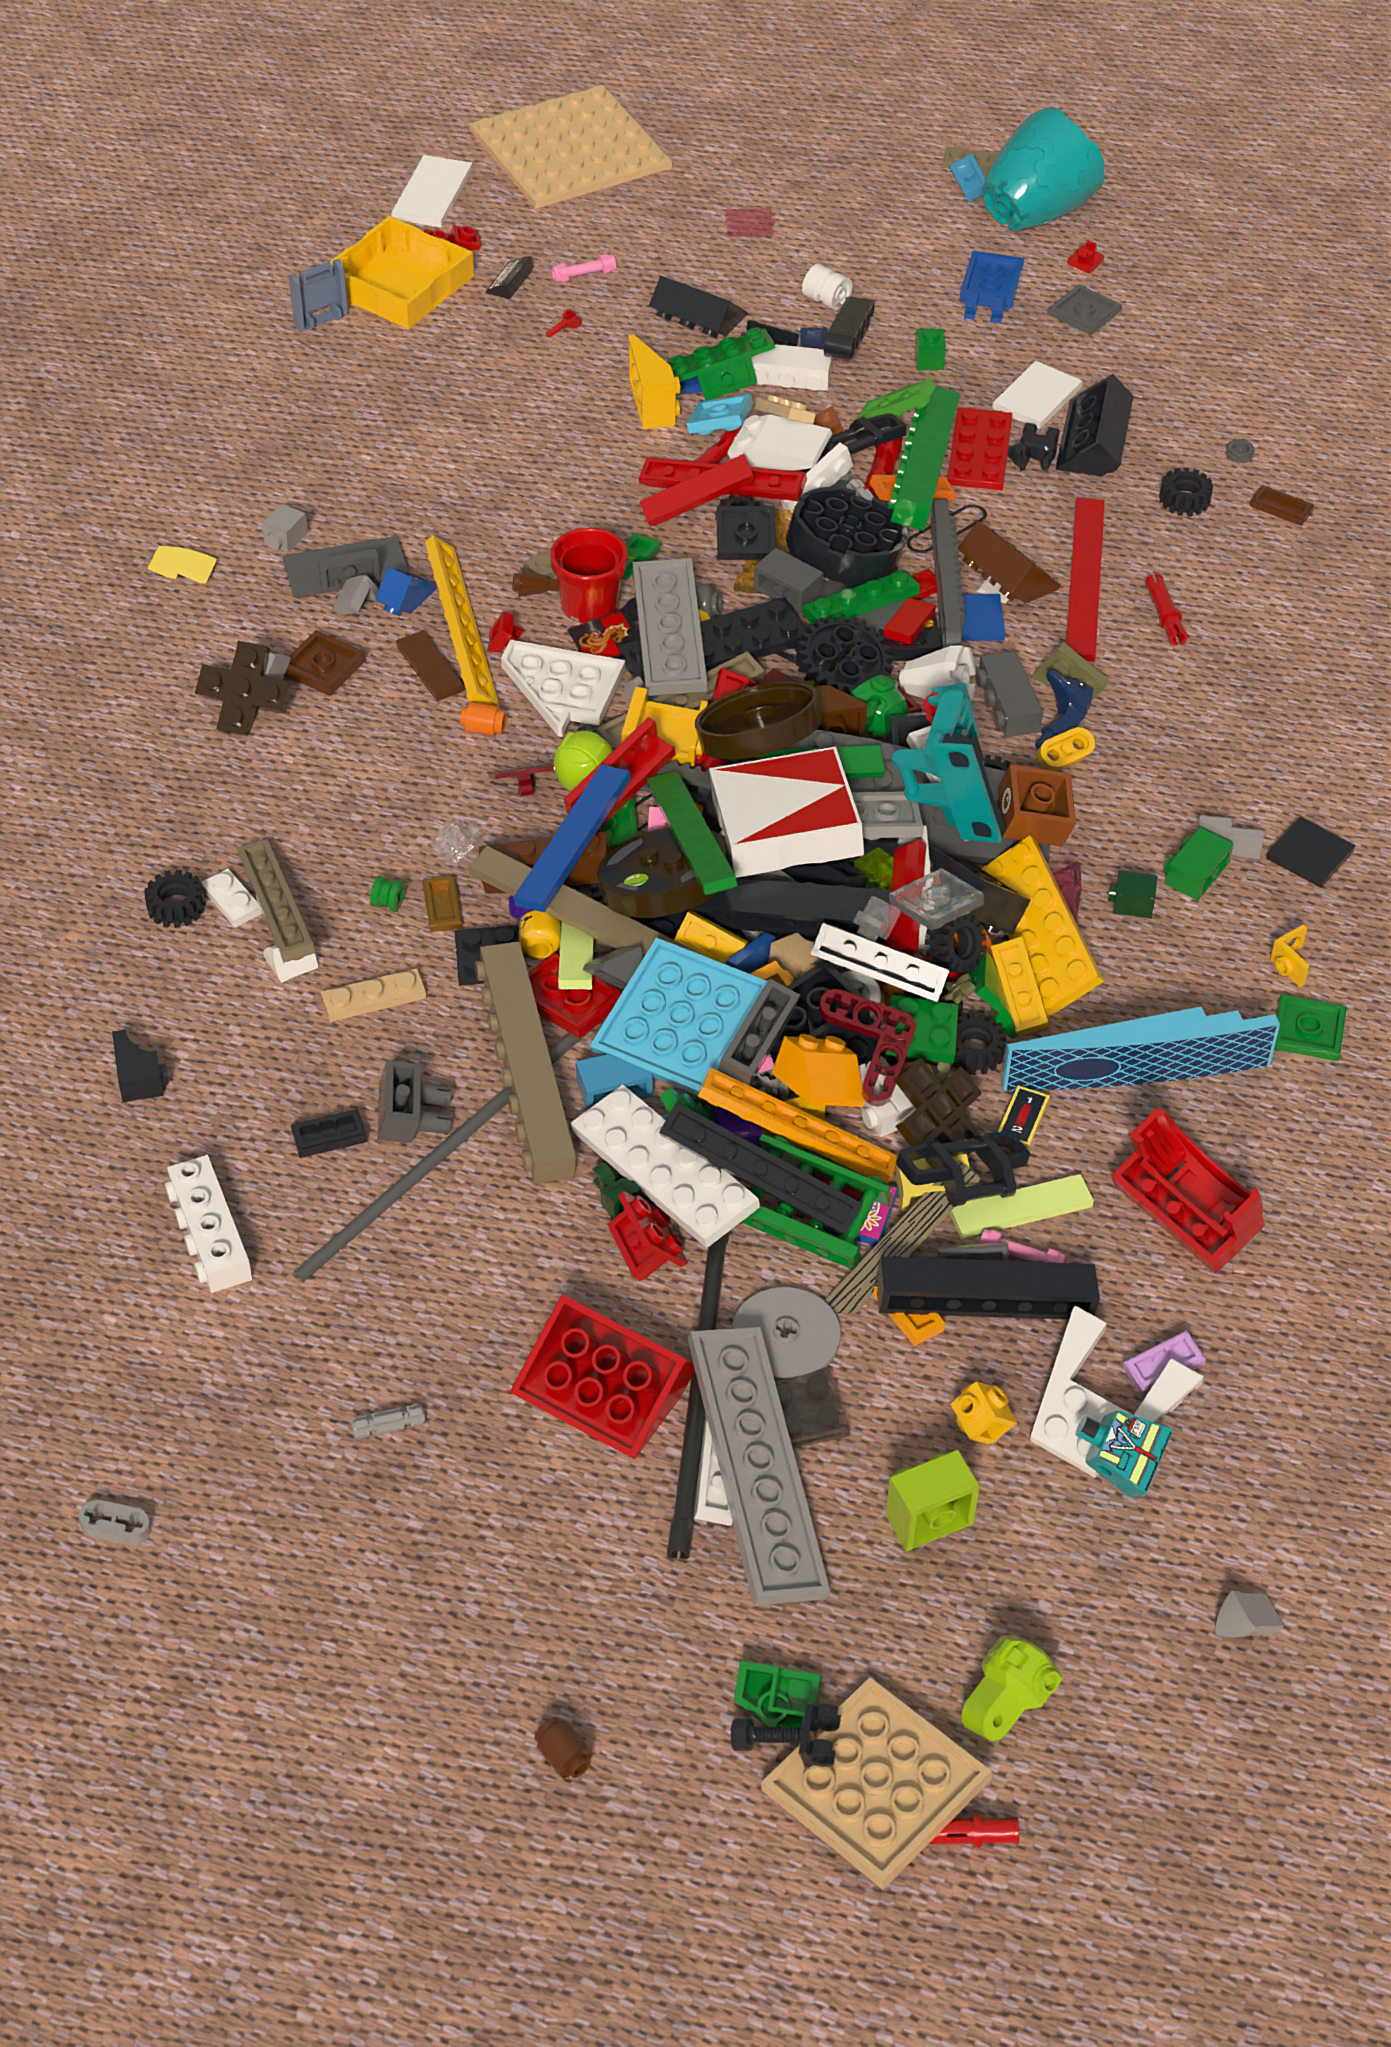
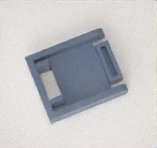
M340 259L333 260V267L330 262L301 271L299 272V279L296 274L289 275L293 320L295 327L300 332L348 315L344 267ZM327 305L330 306L329 311L312 317L308 314L310 311Z

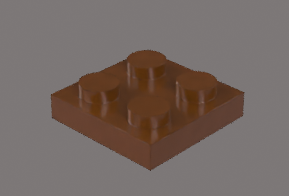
M315 630L289 656L291 659L284 675L331 696L366 661L365 652Z

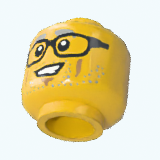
M536 910L527 912L521 917L518 941H520L521 948L525 953L533 958L541 959L549 957L559 949L561 940V923L559 919Z

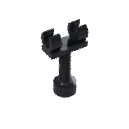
M806 1704L804 1723L801 1728L754 1726L752 1718H734L731 1725V1745L734 1751H752L755 1743H800L799 1755L804 1766H812L814 1764L820 1767H829L834 1764L836 1750H832L833 1742L825 1739H816L818 1729L830 1732L838 1730L840 1728L841 1715H837L838 1707L832 1704H820L817 1707L814 1704Z

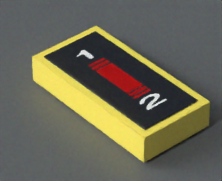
M1017 1086L998 1132H1012L1029 1150L1048 1106L1050 1095Z

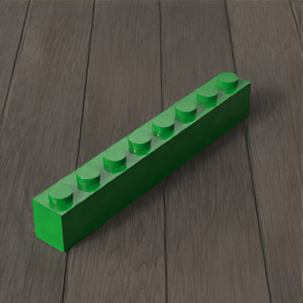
M936 386L929 397V403L920 409L915 408L888 509L893 510L891 522L924 531L960 393Z

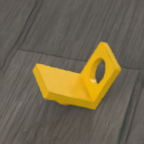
M1304 924L1276 939L1270 958L1275 964L1277 971L1282 976H1288L1299 987L1305 985L1309 970V964L1295 952V950L1303 947L1307 927ZM1296 938L1295 942L1289 947L1287 944Z

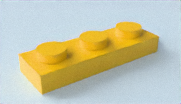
M1023 937L991 946L1018 1036L1050 1028Z

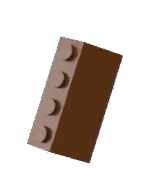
M612 830L596 832L564 881V885L577 886L599 883L597 876L598 867L604 857L613 850ZM553 837L479 846V854L486 846H489L533 868ZM482 881L485 894H506V892Z

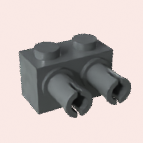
M387 1060L379 1081L377 1140L412 1143L415 1134H418L419 1131L448 1135L451 1127V1113L421 1111L420 1103L449 1107L452 1093L451 1085L423 1083L421 1080V1064Z

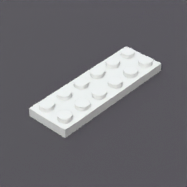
M623 1084L570 1123L571 1130L577 1137L622 1176L626 1177L629 1181L634 1180L644 1195L706 1248L760 1208L759 1198L728 1172L660 1136L659 1131L666 1120Z

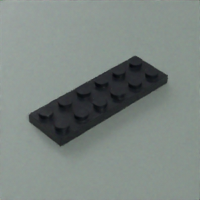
M785 597L701 621L700 628L706 672L747 651L754 659H758L797 647L802 632L806 630ZM640 639L619 645V655L622 660H625L626 667L632 678L640 676L645 684Z

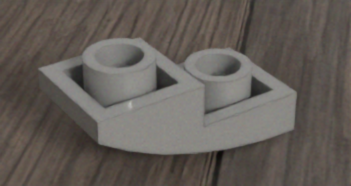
M1200 815L1197 830L1202 827L1234 843L1232 855L1253 859L1260 858L1264 841L1263 830L1232 828V818Z

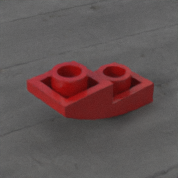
M453 225L450 233L442 230H424V233L447 240L469 251L480 250L481 247L478 230L469 226Z

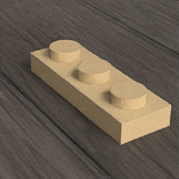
M768 395L767 400L760 398L756 400L755 409L787 419L813 424L816 413L806 411L807 405L781 397Z
M417 968L321 991V999L329 1022L426 998V991Z

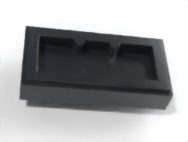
M358 1109L291 1125L299 1158L367 1142L366 1132Z

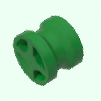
M378 875L371 889V906L377 908L386 906L390 911L398 912L405 898V881L395 880L392 882L388 881L387 877Z

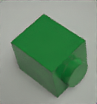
M935 328L916 329L914 356L917 371L944 370L946 351L944 330Z

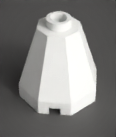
M949 646L906 662L904 669H901L899 675L901 687H904L906 693L925 699L932 694L933 688L966 683L972 702L975 694V684H970V676H976V666L971 648Z

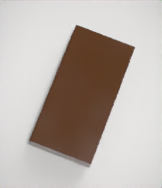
M1264 485L1261 486L1250 501V507L1300 526L1304 524L1314 510V504Z

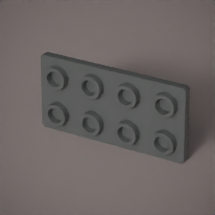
M396 536L283 556V563L293 597L295 598L342 590L347 579L361 575L369 577L374 584L382 583L388 567L408 572Z

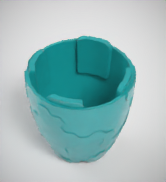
M1056 108L1038 110L1029 115L1017 127L996 156L986 176L982 190L985 193L983 196L984 205L1001 225L1007 223L1009 225L1007 228L1012 230V232L1052 222L1082 206L1085 201L1101 189L1105 178L1103 157L1097 144L1090 141L1084 132L1065 116L1062 110Z

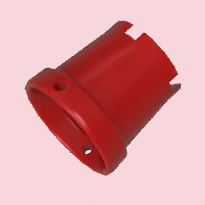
M578 528L566 532L555 540L550 549V561L552 570L558 580L561 609L568 618L571 619V615L579 619V623H586L618 610L621 578L626 570L628 560L627 547L620 537L610 531L599 528Z

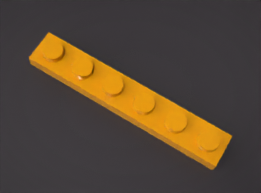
M710 1067L698 1097L707 1100L714 1106H719L738 1115L743 1120L751 1121L764 1127L777 1136H783L809 1151L821 1154L838 1165L846 1166L859 1172L865 1177L873 1175L885 1181L886 1184L891 1180L896 1166L897 1155Z

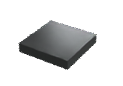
M1078 284L1049 307L1047 314L1092 335L1120 313L1122 305Z

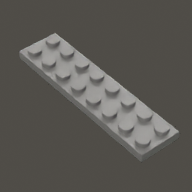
M761 1327L691 1331L687 1340L753 1606L827 1599L831 1591Z

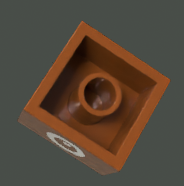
M1013 764L1009 765L998 786L999 807L1006 826V831L1002 838L1022 841L1031 835L1037 843L1063 847L1076 825L1071 773Z

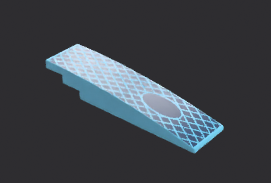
M1196 1007L1007 1044L1001 1086L1003 1091H1015L1017 1086L1031 1090L1115 1087L1191 1079L1269 1066L1280 1023L1275 1014L1243 1020L1238 1010L1206 1016L1202 1007Z

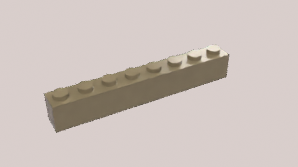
M520 941L480 947V961H475V972L477 980H483L484 987H481L484 1007H490L491 1011L488 1014L490 1033H496L498 1039L494 1041L497 1060H503L504 1067H501L504 1088L510 1087L511 1094L508 1095L510 1114L517 1115L518 1122H515L516 1139L518 1143L523 1142L525 1150H522L524 1170L531 1171L534 1184L574 1178L576 1155Z

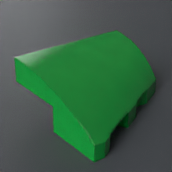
M986 951L982 954V961L976 962L978 967L970 969L971 972L968 973L976 987L975 994L991 1006V1017L996 1020V1026L1001 1024L1003 1033L1006 1032L1009 1038L1014 1039L1018 1036L1015 1030L1017 1028L1003 990L996 963Z
M740 1661L734 1701L769 1727L801 1728L804 1723L806 1704H814L817 1707L822 1675L784 1669L779 1666ZM789 1697L802 1703L796 1704L789 1699Z

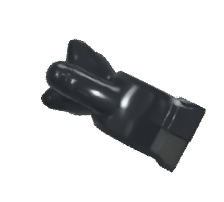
M1025 423L1020 442L1008 449L1007 456L1013 461L1014 465L1020 468V471L1025 470L1030 458L1041 461L1040 466L1042 470H1048L1057 452L1058 428L1048 427L1046 435L1036 434L1037 426L1035 424Z

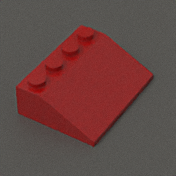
M561 1294L510 1393L635 1460L681 1398L695 1368L694 1364L689 1360Z

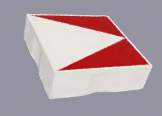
M836 747L709 768L712 799L720 827L725 833L726 849L736 878L777 871L799 864L822 863L864 855L862 823Z

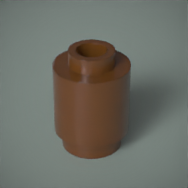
M553 1717L543 1723L536 1731L534 1739L538 1743L537 1749L561 1778H568L569 1776L577 1778L587 1771L591 1764L592 1749L569 1722L562 1721L559 1717Z

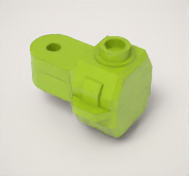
M1015 1635L1001 1636L980 1663L985 1677L965 1702L961 1714L962 1723L966 1729L990 1741H998L1009 1732L1024 1710L1039 1708L1044 1705L1050 1695L1058 1689L1063 1679L1062 1673L1048 1655L1034 1644Z

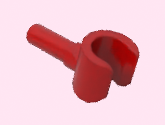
M567 309L562 314L563 320L548 330L546 335L551 337L567 326L579 328L582 320L573 310Z

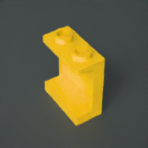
M635 687L621 733V743L650 717L656 721L658 737L675 748L676 755L669 763L676 760L680 765L688 763L690 767H694L697 755L703 756L704 753L701 749L694 723L698 714L708 706V701H701L699 711L647 701L646 688Z

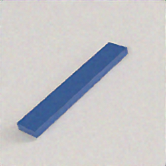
M600 765L514 895L513 899L516 906L540 912L546 911L631 780L628 770Z

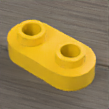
M1076 727L1046 740L1037 751L1038 763L1046 770H1062L1086 759L1095 748V739L1087 729ZM1073 743L1077 744L1080 750L1074 748ZM1048 754L1052 755L1055 758V761L1051 760L1048 757Z

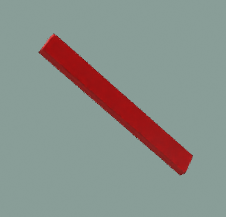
M1076 498L1066 644L1086 661L1095 662L1105 500Z

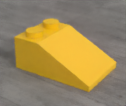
M629 335V380L642 429L675 426V416H680L679 401L676 399V394H680L679 378L674 377L671 366L638 337Z

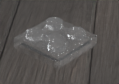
M942 868L889 893L890 905L930 930L940 928L944 924L984 905L982 892Z

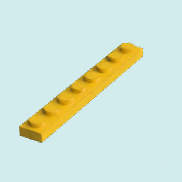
M432 535L425 542L429 554L428 559L432 565L433 577L437 583L439 598L442 601L445 612L444 617L447 620L450 637L456 652L455 656L459 662L461 677L467 691L466 696L470 702L499 706L455 549L453 546Z

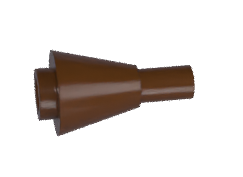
M523 568L519 569V573L513 574L512 590L518 591V597L546 593L548 591L559 592L558 580L549 579L546 576Z

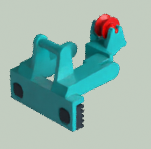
M966 683L933 688L932 694L927 696L922 704L926 712V719L932 724L925 749H900L892 755L893 764L899 768L905 785V798L908 801L941 807L947 824L958 829L961 840L1000 843L1006 831V826L1000 807L996 806L984 769L985 761L978 741L980 733L973 714L974 709ZM913 770L930 773L940 778L942 783H917Z

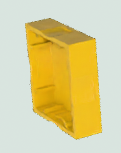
M392 216L385 218L368 231L359 242L346 248L330 261L332 267L333 260L340 259L343 264L348 302L407 329H410L474 277L472 251L447 240L428 235L419 228Z

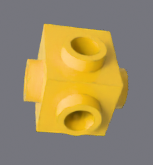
M976 1381L966 1386L961 1391V1395L951 1403L957 1415L956 1422L959 1428L967 1434L970 1440L991 1444L1017 1423L1007 1405L1008 1398L1006 1394L997 1386Z

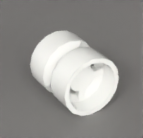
M815 264L804 278L802 292L803 295L817 302L822 301L823 305L836 311L839 309L836 305L838 303L843 305L847 296H851L853 283L850 278L838 272L834 273L833 270L821 264Z

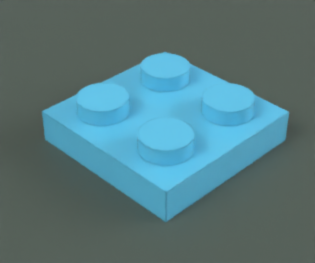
M751 393L698 402L686 423L689 434L707 435L716 429L725 428L726 431L738 429L743 425L753 406Z

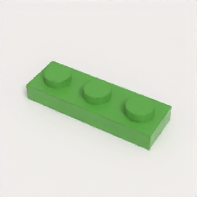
M929 378L867 401L857 419L861 417L869 419L889 413L898 417L912 408L920 409L929 403V397L936 386Z

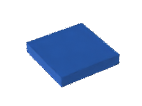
M963 594L965 620L961 641H1005L1000 594Z

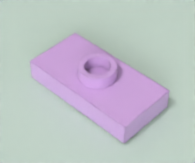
M1186 1330L1124 1361L1123 1369L1139 1393L1144 1396L1149 1393L1170 1359L1194 1371L1205 1365L1206 1358Z

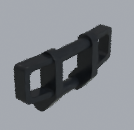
M890 413L869 419L861 417L855 420L849 429L831 436L821 456H826L838 443L843 444L852 439H856V441L845 445L848 447L850 455L870 446H880L885 442L906 436V425ZM891 426V428H888V429H885V430H882V431L879 429V428ZM811 468L802 469V471L807 473Z
M1012 1132L979 1133L970 1139L947 1143L931 1141L901 1149L895 1164L913 1185L944 1182L947 1201L952 1207L965 1205L970 1200L998 1195L1001 1198L1014 1196L1016 1193V1182L1012 1169L1027 1166L1031 1153ZM1000 1146L1007 1147L1013 1155L1007 1156ZM975 1152L993 1173L994 1182L965 1187L962 1170L952 1156ZM925 1158L932 1169H919L912 1161Z

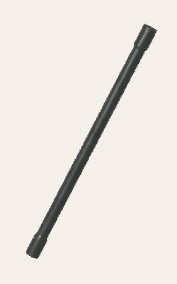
M730 1231L708 1247L697 1331L716 1330L725 1251ZM695 1371L691 1377L673 1521L670 1525L667 1556L669 1558H677L678 1551H681L680 1559H688L691 1550L692 1518L705 1420V1408Z

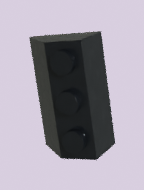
M661 275L649 303V307L657 311V317L671 321L672 317L680 320L679 325L694 330L695 326L703 328L701 333L717 339L718 334L726 337L748 315V312L728 300Z

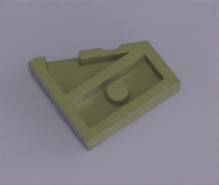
M1064 642L1030 677L1051 686L1046 678V674L1049 670H1055L1066 678L1084 682L1092 687V700L1110 681Z

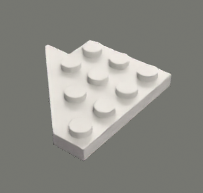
M516 640L509 641L501 657V667L553 731L563 737L570 721L600 726L626 670L625 660Z

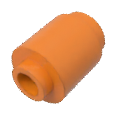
M469 702L468 707L462 708L460 725L465 726V732L494 737L495 734H504L507 711L501 710L500 706Z

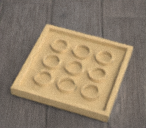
M869 1677L838 1707L837 1715H841L840 1728L831 1732L820 1729L817 1731L816 1739H825L833 1742L832 1750H836L834 1764L829 1767H820L814 1764L812 1766H804L799 1755V1745L761 1782V1787L765 1794L884 1890L992 1780V1771Z

